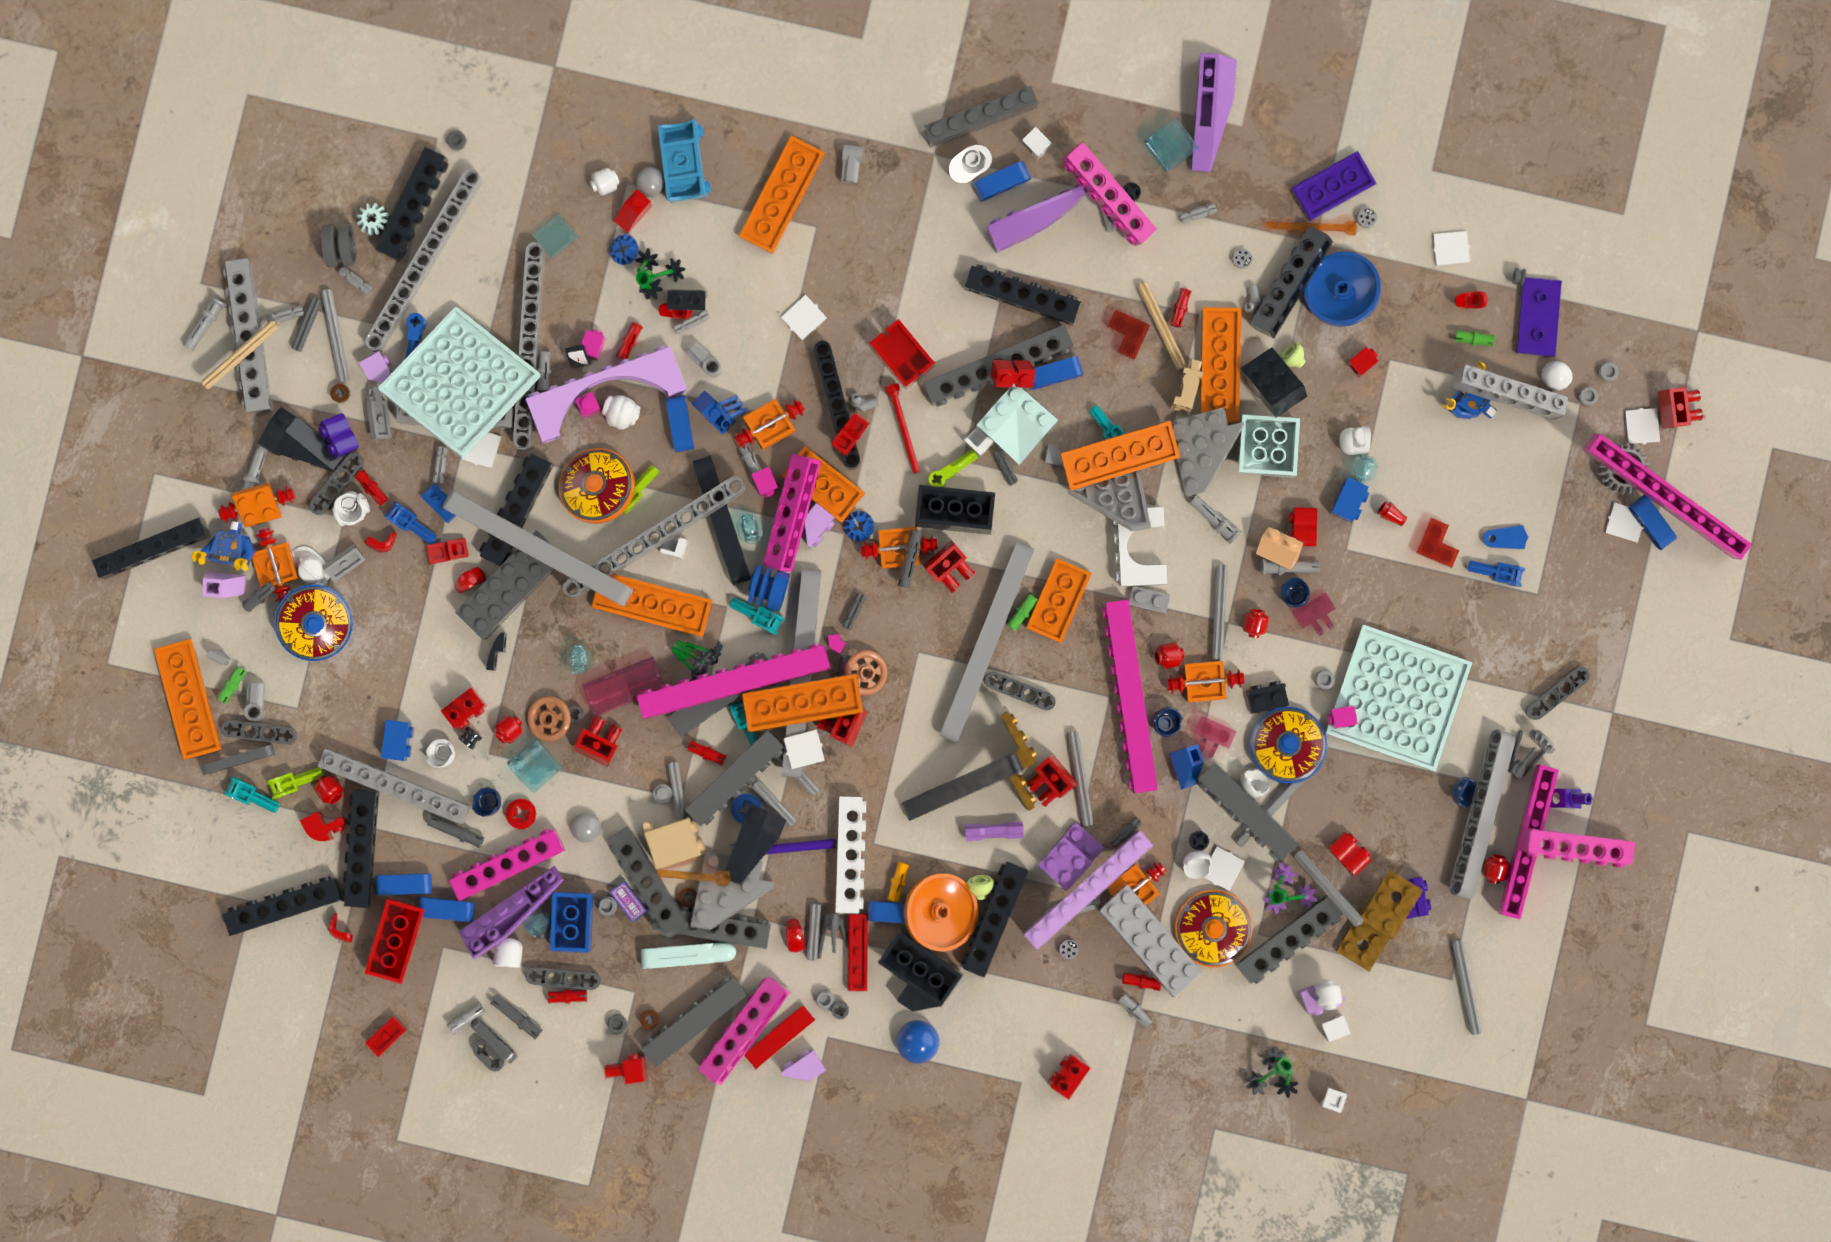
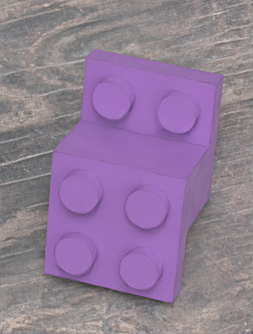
M1075 822L1052 847L1049 854L1038 866L1064 890L1068 891L1093 864L1092 861L1102 852L1104 847Z

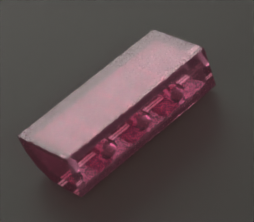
M650 657L582 684L591 712L594 716H599L637 701V696L641 695V691L652 689V691L660 690V686L665 685L654 657Z

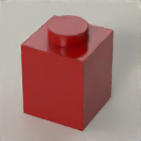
M1366 346L1347 365L1360 378L1379 361L1377 359L1378 355L1372 348L1369 349Z

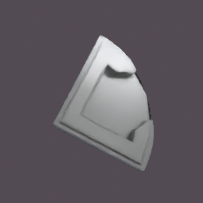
M1048 444L1045 463L1063 466L1060 457L1061 451L1057 447Z

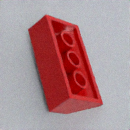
M387 897L364 974L399 984L403 983L425 909Z

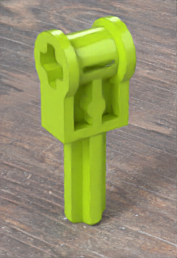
M971 449L940 471L932 472L929 475V485L943 487L946 481L977 460L978 455ZM934 476H936L937 478H938V477H941V480H940L941 484H938V483H934V484H933V483H932V482L934 481V478H933V477H934Z
M653 465L635 482L634 495L629 506L623 512L624 515H627L644 497V494L641 492L659 474L658 469Z
M317 767L295 776L291 772L266 781V784L270 786L273 795L271 797L272 800L300 791L299 786L317 780L324 776L322 768Z

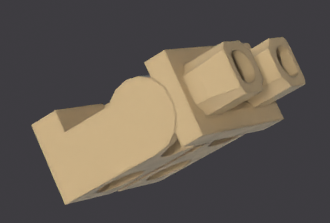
M1190 359L1187 368L1184 367L1180 376L1182 379L1179 385L1180 395L1179 397L1175 396L1170 409L1187 414L1192 410L1199 381L1203 375V372H1200L1201 361Z

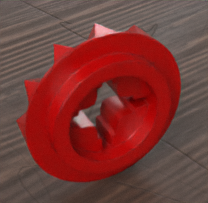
M516 799L508 805L506 819L512 827L526 829L535 822L536 809L529 800ZM518 808L522 811L529 810L524 815L526 821L521 817L514 818L519 813Z

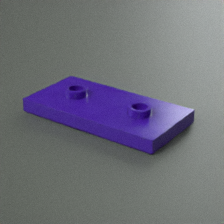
M1356 151L1295 185L1291 190L1308 220L1312 221L1375 186L1377 183L1359 151Z
M1525 277L1521 292L1516 354L1556 356L1561 280Z

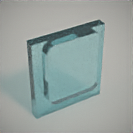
M560 214L533 235L552 259L579 238Z

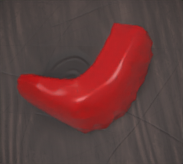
M1484 291L1463 292L1455 297L1456 307L1485 308L1488 302L1486 292Z
M667 303L661 304L658 310L660 316L668 318L687 319L692 314V310H668Z
M393 532L385 542H379L369 536L364 541V544L375 551L386 553L391 551L397 533Z
M475 567L461 574L455 582L456 591L462 594L482 584L486 580L484 571L479 567Z
M334 913L328 926L329 934L339 941L351 943L353 935L336 929L338 914Z
M790 919L786 924L788 951L798 953L805 949L803 932L798 919Z

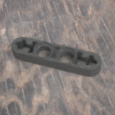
M351 453L345 458L310 502L312 513L324 515L330 509L337 497L343 493L355 478V475L363 468L364 458L361 455ZM358 457L359 465H353L351 468L354 471L353 473L344 468L346 465L350 467L352 465L351 459ZM342 471L348 474V479L345 482L338 480V475ZM330 486L336 489V494L333 497L326 495V490ZM321 495H323L324 498L330 500L329 503H327L326 501L323 502L322 511H316L317 507L315 506V503L320 504L324 500L320 498Z
M1577 667L1570 671L1527 706V717L1532 720H1539L1589 680V671L1584 667ZM1577 671L1584 672V675L1582 676L1584 678L1583 680L1578 679L1573 683L1570 679H1568L1569 677H1571V679L1577 677ZM1563 682H1567L1570 685V691L1567 693H1563L1560 690V685ZM1548 694H1552L1555 697V703L1552 705H1548L1545 701V697ZM1541 700L1542 705L1546 707L1547 710L1541 708L1538 711V716L1532 715V707L1538 708L1541 705L1538 702Z
M990 672L985 677V684L990 689L1040 709L1051 710L1056 704L1055 697L1052 694L1000 673ZM996 675L997 680L1001 682L1002 678H1005L1003 690L998 689L1000 687L999 684L995 683L994 686H991L988 678ZM1014 682L1017 685L1016 692H1007V683ZM1025 690H1033L1035 697L1032 700H1026L1024 698ZM1038 692L1042 693L1040 697L1046 699L1047 696L1050 697L1052 705L1044 707V703L1041 701L1035 704Z
M227 720L221 727L223 735L231 738L287 745L293 744L297 740L296 730L290 727ZM232 723V727L240 728V724H242L240 732L232 731L231 734L226 730V727ZM247 726H253L255 729V733L251 737L245 734ZM267 728H271L274 731L271 739H267L264 736V731ZM278 729H280L279 733L284 734L289 730L293 737L289 738L288 741H286L285 737H278Z
M273 745L265 746L201 765L203 775L215 773L275 755Z
M532 967L528 969L525 975L527 982L532 985L595 990L601 984V977L597 973L587 971ZM534 970L538 975H543V971H546L545 982H542L543 978H537L533 981V978L529 975ZM551 972H556L559 975L558 982L551 983L548 976ZM570 974L577 975V984L571 985L568 982ZM581 974L585 975L584 979H590L591 976H594L597 983L590 986L589 982H583L584 986H580L582 982Z

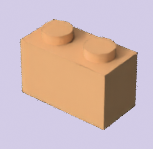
M1268 527L1261 537L1256 554L1291 570L1299 558L1303 542Z

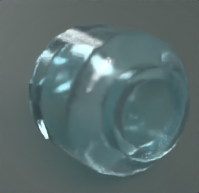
M1361 454V456L1354 459L1350 473L1355 477V481L1365 484L1366 481L1374 479L1378 463L1374 457Z
M752 514L743 515L742 519L737 522L739 538L747 544L758 542L763 535L760 518Z
M574 645L572 649L567 651V668L573 674L587 673V670L592 666L591 651L584 648V645Z
M536 910L525 920L526 926H524V929L533 939L535 937L541 939L551 931L552 916L547 911L543 913L540 910Z

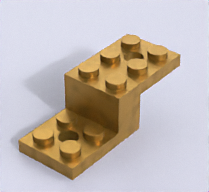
M1007 711L1000 715L1018 747V750L1015 752L1023 768L1025 769L1036 763L1034 758L1037 755L1032 747L1028 748L1025 741L1028 739L1023 730L1018 731L1016 727L1018 722L1014 714L1009 715ZM1017 774L1008 777L1027 811L1035 808L1034 803H1036V800L1031 792H1026L1024 787L1027 784L1021 775L1017 776Z
M1388 870L1369 903L1365 902L1359 911V915L1364 921L1357 927L1353 924L1350 926L1336 952L1370 972L1389 939L1393 940L1423 890ZM1394 891H1398L1401 894V899L1398 902L1391 900V894ZM1360 940L1367 941L1368 946L1363 951L1357 947V943Z

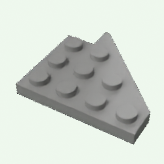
M1224 408L1171 422L1180 458L1177 460L1186 497L1207 492L1244 427V422L1228 426Z
M1139 470L1074 490H1069L1068 487L1069 495L1131 532L1151 529Z
M706 852L691 927L711 930L775 888L774 882L760 880L763 862L760 861L741 885L722 878L730 856Z

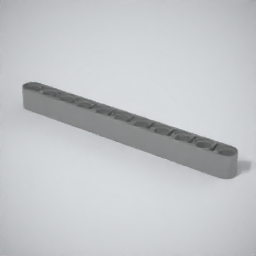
M467 169L464 171L365 339V344L371 351L381 352L386 347L481 186L482 178L476 170ZM469 176H477L475 182L468 183ZM460 192H467V196L464 199H458ZM451 208H457L455 215H448ZM447 224V230L439 232L440 225ZM437 240V247L434 249L429 248L430 242ZM422 257H428V262L425 265L419 264ZM418 273V279L413 282L410 281V275ZM404 289H408V296L405 298H401V291ZM393 306H399L398 313L391 314V308ZM389 322V328L386 331H382V323ZM378 338L380 341L379 345L372 347V340Z
M531 242L525 250L519 357L525 362L531 361L532 367L536 370L538 369L545 251L539 243ZM539 248L540 253L537 256H531L532 249ZM532 267L539 268L536 275L529 274ZM537 286V292L529 294V287ZM529 305H536L535 312H527ZM528 324H535V329L532 332H526ZM528 342L534 344L531 351H525L524 349ZM537 381L515 403L513 443L521 451H527L532 447L534 422L528 407L522 408L521 402L529 398V394L536 392ZM523 418H528L529 424L526 427H520L519 423ZM527 437V444L522 447L519 446V439Z
M738 477L727 479L598 560L591 567L602 572V565L608 563L610 569L604 574L609 577L615 575L742 495L745 491L744 482ZM734 482H740V488L737 491L731 490V485ZM718 492H723L724 498L721 501L715 500V495ZM702 502H706L708 505L707 509L700 512L699 505ZM690 512L691 519L688 522H684L682 516ZM669 523L675 524V529L672 532H667L666 526ZM653 533H658L659 535L656 542L650 541V536ZM641 543L642 550L638 553H635V544ZM625 553V561L619 563L617 560L618 555ZM572 578L563 584V592L572 598L580 597L591 590ZM571 584H576L577 590L571 594L569 587Z
M450 491L442 506L447 511L623 607L633 592V589L453 491Z
M1016 542L941 730V737L956 743L959 740L1034 548Z
M802 568L794 650L799 648L802 651L808 650L810 645L815 644L821 570ZM812 674L792 679L791 685L811 682ZM807 722L787 726L786 738L806 733ZM785 744L782 777L802 778L803 767L791 768L789 756L786 755L787 748Z

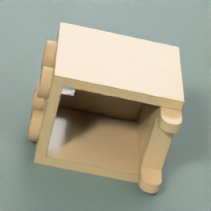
M687 818L658 829H654L652 822H645L643 824L645 836L657 870L704 854L705 845L703 839L698 838L697 832L699 827L692 818Z

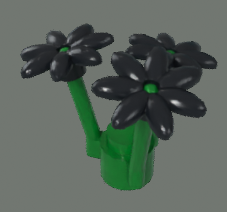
M649 248L646 249L645 253L641 250L638 251L641 258L635 259V262L642 264L637 268L636 282L641 288L639 292L646 293V300L651 295L654 299H658L657 292L663 291V288L658 287L661 279L654 281V278L667 275V277L673 276L675 283L678 281V277L681 280L684 279L681 272L685 271L686 268L680 267V259L675 262L673 258H670L671 265H665L668 270L653 274L652 265L659 266V263L654 260L658 257V254L651 255Z
M678 640L672 648V653L677 656V660L682 662L691 671L692 678L690 681L697 680V676L707 673V664L711 663L713 666L718 663L723 645L718 641L714 649H707L688 641L685 643ZM691 648L702 651L701 656L693 654ZM692 657L696 660V663L691 666L685 659Z
M1277 1047L1274 1048L1273 1053L1270 1050H1266L1268 1057L1262 1060L1265 1063H1269L1267 1068L1270 1071L1269 1073L1257 1077L1255 1072L1252 1071L1251 1077H1245L1249 1082L1246 1088H1253V1095H1256L1257 1092L1263 1095L1264 1090L1262 1087H1267V1084L1263 1081L1274 1074L1279 1075L1280 1081L1274 1083L1275 1087L1280 1088L1277 1095L1285 1092L1286 1097L1289 1098L1290 1092L1298 1093L1294 1087L1299 1082H1291L1292 1075L1294 1074L1292 1071L1293 1064L1286 1058L1285 1052L1278 1054Z

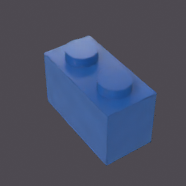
M1349 477L1346 478L1330 514L1349 523H1352L1354 519L1358 520L1362 512L1359 508L1362 502L1365 503L1370 494L1367 492L1369 486Z
M386 720L381 758L407 761V758H410L412 747L409 746L410 738H413L414 727H411L412 723Z

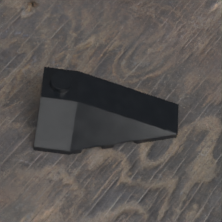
M282 407L269 420L258 441V445L274 455L286 456L294 461L307 462L312 466L329 471H334L344 458V456L335 459L333 455H330L327 449V441Z

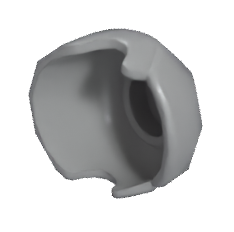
M657 167L644 168L637 176L636 188L646 197H656L665 187L664 174Z
M580 814L571 822V833L580 842L593 841L601 832L600 821L593 814Z

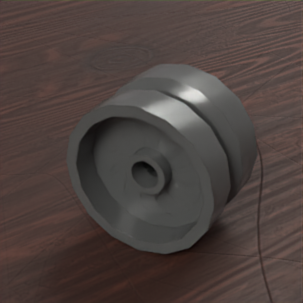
M333 224L323 225L321 243L326 266L337 267L340 260L344 266L355 265L356 242L352 224H340L338 230Z

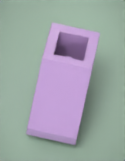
M380 352L359 362L368 380L374 383L382 384L393 373L389 367L391 365L389 358L386 354L382 355Z
M817 503L809 511L805 520L807 545L810 548L813 545L817 547L823 540L821 535L825 530L829 532L835 525L833 522L835 518Z
M207 571L203 577L202 596L226 598L244 595L246 575Z
M1317 984L1298 991L1308 1014L1312 1013L1313 1016L1323 1013L1325 1008L1317 1004L1315 989L1319 987Z
M807 1049L798 1055L800 1059L793 1062L790 1060L784 1064L781 1074L786 1077L811 1081L826 1071V1067L814 1049L812 1051Z

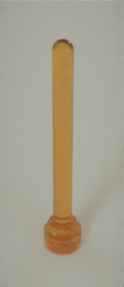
M1348 220L1344 224L1265 222L1264 227L1266 229L1307 230L1311 226L1320 231H1339L1348 234V236H1356L1357 221Z
M656 869L659 876L664 878L713 881L719 886H728L730 883L729 871L720 870L715 874Z

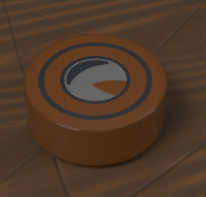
M336 384L331 388L330 396L337 403H345L350 398V390L344 384Z
M689 887L681 890L679 902L685 907L695 905L697 898L696 890Z
M646 1010L640 1016V1023L645 1029H653L659 1024V1015L654 1010Z

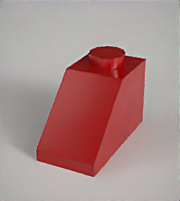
M636 189L625 201L614 222L628 234L650 210L653 204Z

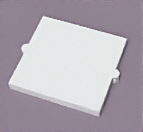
M1467 231L1433 234V252H1435L1436 266L1470 263V245H1468Z
M806 295L781 317L790 327V331H794L802 341L827 319L818 309V305L814 304Z
M1639 408V410L1625 411L1627 440L1629 444L1642 443V445L1650 442H1660L1657 408Z
M488 432L462 460L472 462L476 466L482 465L492 468L501 436Z
M1614 503L1611 515L1608 516L1609 521L1605 533L1638 543L1644 526H1640L1627 506Z
M817 730L784 738L787 748L786 755L789 756L792 769L825 761L821 748L823 744L820 743Z
M1216 847L1211 856V872L1204 878L1213 882V885H1219L1230 891L1245 861L1234 856L1233 852H1227Z

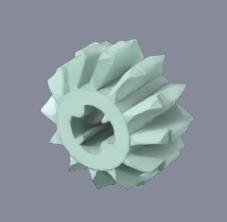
M374 203L372 208L370 204H366V210L360 208L363 214L356 215L360 219L357 225L362 226L361 231L363 233L367 231L369 236H372L373 231L376 235H380L379 229L384 231L385 227L383 224L387 225L388 220L386 218L389 214L384 212L385 208L383 206L378 208L377 203ZM371 216L376 219L375 222L369 220Z

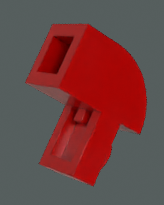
M315 812L300 820L306 834L316 841L333 840L331 832L333 831L336 834L344 830L343 826L348 824L345 817H340L327 824L321 812Z

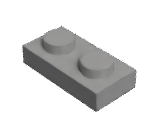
M353 544L322 567L335 582L366 559Z
M1133 586L1129 605L1166 614L1170 595Z

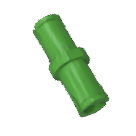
M1456 330L1454 342L1469 343L1471 346L1483 345L1493 347L1495 335L1480 334L1478 331L1466 332Z
M1028 594L1022 604L1016 607V612L1007 625L1016 631L1024 619L1030 616L1029 612L1038 599Z
M236 665L229 679L224 681L225 685L216 699L227 704L234 691L238 690V685L247 671Z

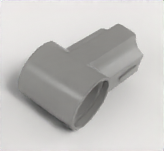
M844 145L841 182L857 184L863 147Z
M696 342L688 349L686 354L709 377L714 378L720 375L722 371L720 363L699 342ZM711 363L717 364V369L713 372L708 371V366Z
M247 684L244 715L250 721L260 722L265 717V684ZM257 708L259 713L255 718H252L251 711Z

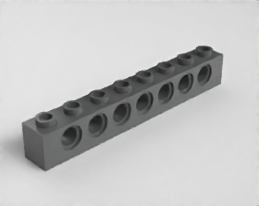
M1064 324L925 381L923 386L931 405L936 404L939 407L946 404L947 399L954 397V400L965 396L964 392L969 390L976 392L982 389V385L986 383L993 385L994 383L990 378L993 360H1010L1013 365L1011 358L1014 355H1018L1022 360H1030L1033 367H1035V363L1040 361L1046 363L1053 360L1052 356L1057 354L1063 356L1070 353V349L1074 345ZM1054 341L1057 344V348L1050 350L1047 348L1046 343ZM1036 348L1040 354L1037 357H1032L1029 354V350ZM984 370L987 376L984 379H979L976 376V372ZM959 378H968V385L961 386L958 383ZM943 384L951 386L949 393H943L940 390Z

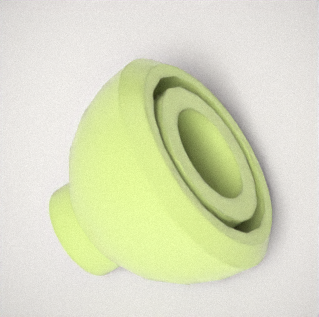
M1300 343L1290 344L1280 356L1288 367L1296 366L1300 368L1306 361L1304 359V350Z
M976 875L967 881L969 891L978 900L986 899L994 884L993 878L987 875Z

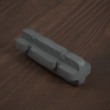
M1000 449L994 452V457L996 461H999L998 465L1004 477H1007L1008 485H1014L1018 482V479L1013 474L1014 471L1008 459L1005 458L1004 451Z
M860 593L856 594L855 602L852 603L846 615L847 619L842 624L844 628L849 630L853 628L854 620L856 621L866 596Z
M1134 817L1130 820L1129 824L1127 823L1116 833V836L1109 839V843L1116 848L1121 844V841H1124L1134 832L1135 828H1139L1142 822L1137 817Z

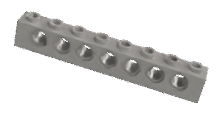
M248 258L225 261L226 267H223L224 277L228 279L226 293L231 301V305L228 308L234 322L231 324L233 335L236 336V342H234L235 351L246 342L243 340L245 333L250 332L252 337L261 329L252 261ZM243 276V282L236 285V278ZM245 295V296H246L245 302L239 304V303H238V298H239V296ZM248 313V320L241 322V316ZM262 343L253 351L254 356L251 360L244 358L237 365V370L241 372L242 379L239 380L240 390L244 393L242 407L249 414L273 411L264 343ZM256 370V376L253 379H249V372ZM258 388L259 395L252 398V390Z
M331 749L324 750L318 767L459 824L465 823L471 808L468 804Z

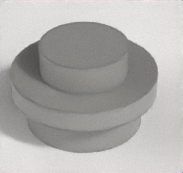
M665 784L658 785L653 792L654 799L659 803L669 802L673 795L672 789Z
M603 897L598 902V910L602 915L610 916L616 912L617 903L612 897Z
M828 990L818 992L815 998L816 1005L821 1009L831 1008L835 1001L834 995Z

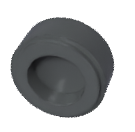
M452 131L448 134L447 144L452 150L459 151L466 146L467 140L462 132Z
M621 1014L611 1016L607 1023L608 1029L614 1034L624 1032L627 1028L626 1018Z

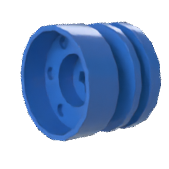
M758 565L750 580L748 603L753 605L755 598L758 597L757 606H761L763 600L766 599L768 600L767 609L780 612L790 573L777 570L773 578L770 577L771 568L767 567L765 575H762L763 566Z

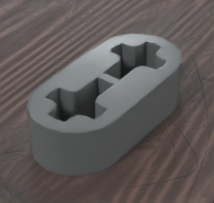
M479 1040L474 1044V1055L489 1070L496 1072L504 1067V1058L486 1041ZM478 1045H486L485 1051L488 1055L484 1052L478 1053ZM490 1056L493 1059L498 1058L500 1060L499 1067L491 1065L493 1061L489 1058Z

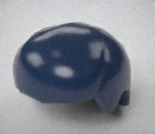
M1297 577L1289 578L1281 586V597L1287 606L1297 609L1303 607L1309 601L1310 589L1303 579Z
M1171 707L1162 708L1153 717V728L1158 735L1164 737L1174 736L1181 729L1183 717L1177 709Z
M1462 777L1452 786V800L1463 808H1467L1472 804L1476 789L1473 779Z
M490 787L481 788L473 795V805L471 807L476 815L482 817L493 816L501 807V795L496 789Z

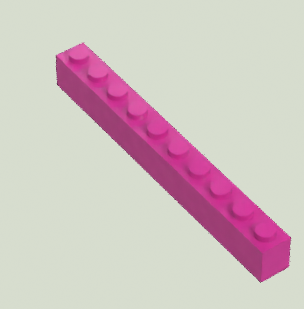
M1593 434L1582 449L1732 559L1742 560L1752 544L1603 435Z
M1129 599L1105 603V607L1102 608L1103 619H1107L1108 626L1105 627L1106 638H1110L1111 645L1108 646L1109 657H1113L1114 662L1111 665L1112 676H1116L1117 683L1114 684L1115 695H1119L1120 701L1116 704L1118 714H1122V721L1119 724L1121 733L1125 734V740L1122 741L1123 750L1128 753V759L1125 760L1126 770L1131 773V778L1128 779L1129 789L1133 790L1134 793L1158 790Z
M820 643L810 645L808 650L802 651L799 648L791 650L790 654L786 656L780 653L771 656V660L764 661V658L754 660L753 665L739 664L734 666V670L715 671L716 675L708 676V674H702L697 676V680L694 681L684 679L678 681L679 685L671 686V684L660 686V690L652 691V689L641 691V695H638L637 698L642 718L656 717L829 670L831 667L825 646H820Z

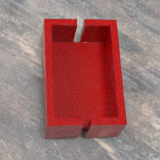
M898 319L885 329L887 337L882 332L869 343V346L906 390L919 380V374L924 376L935 367V362Z

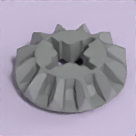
M1532 729L1529 732L1531 739L1543 751L1549 754L1555 751L1553 742L1540 730Z

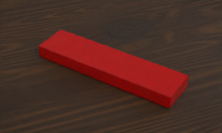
M848 914L847 991H867L868 914Z
M802 1005L748 1050L744 1056L755 1069L759 1068L816 1019Z

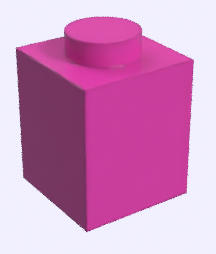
M592 329V331L586 330L581 345H585L589 357L599 360L606 338L602 336L603 332L596 329Z
M592 391L575 399L584 419L602 412Z
M769 467L751 474L761 497L765 496L768 498L777 494L776 490H779Z
M1355 705L1329 710L1330 714L1327 715L1329 726H1333V729L1358 724Z

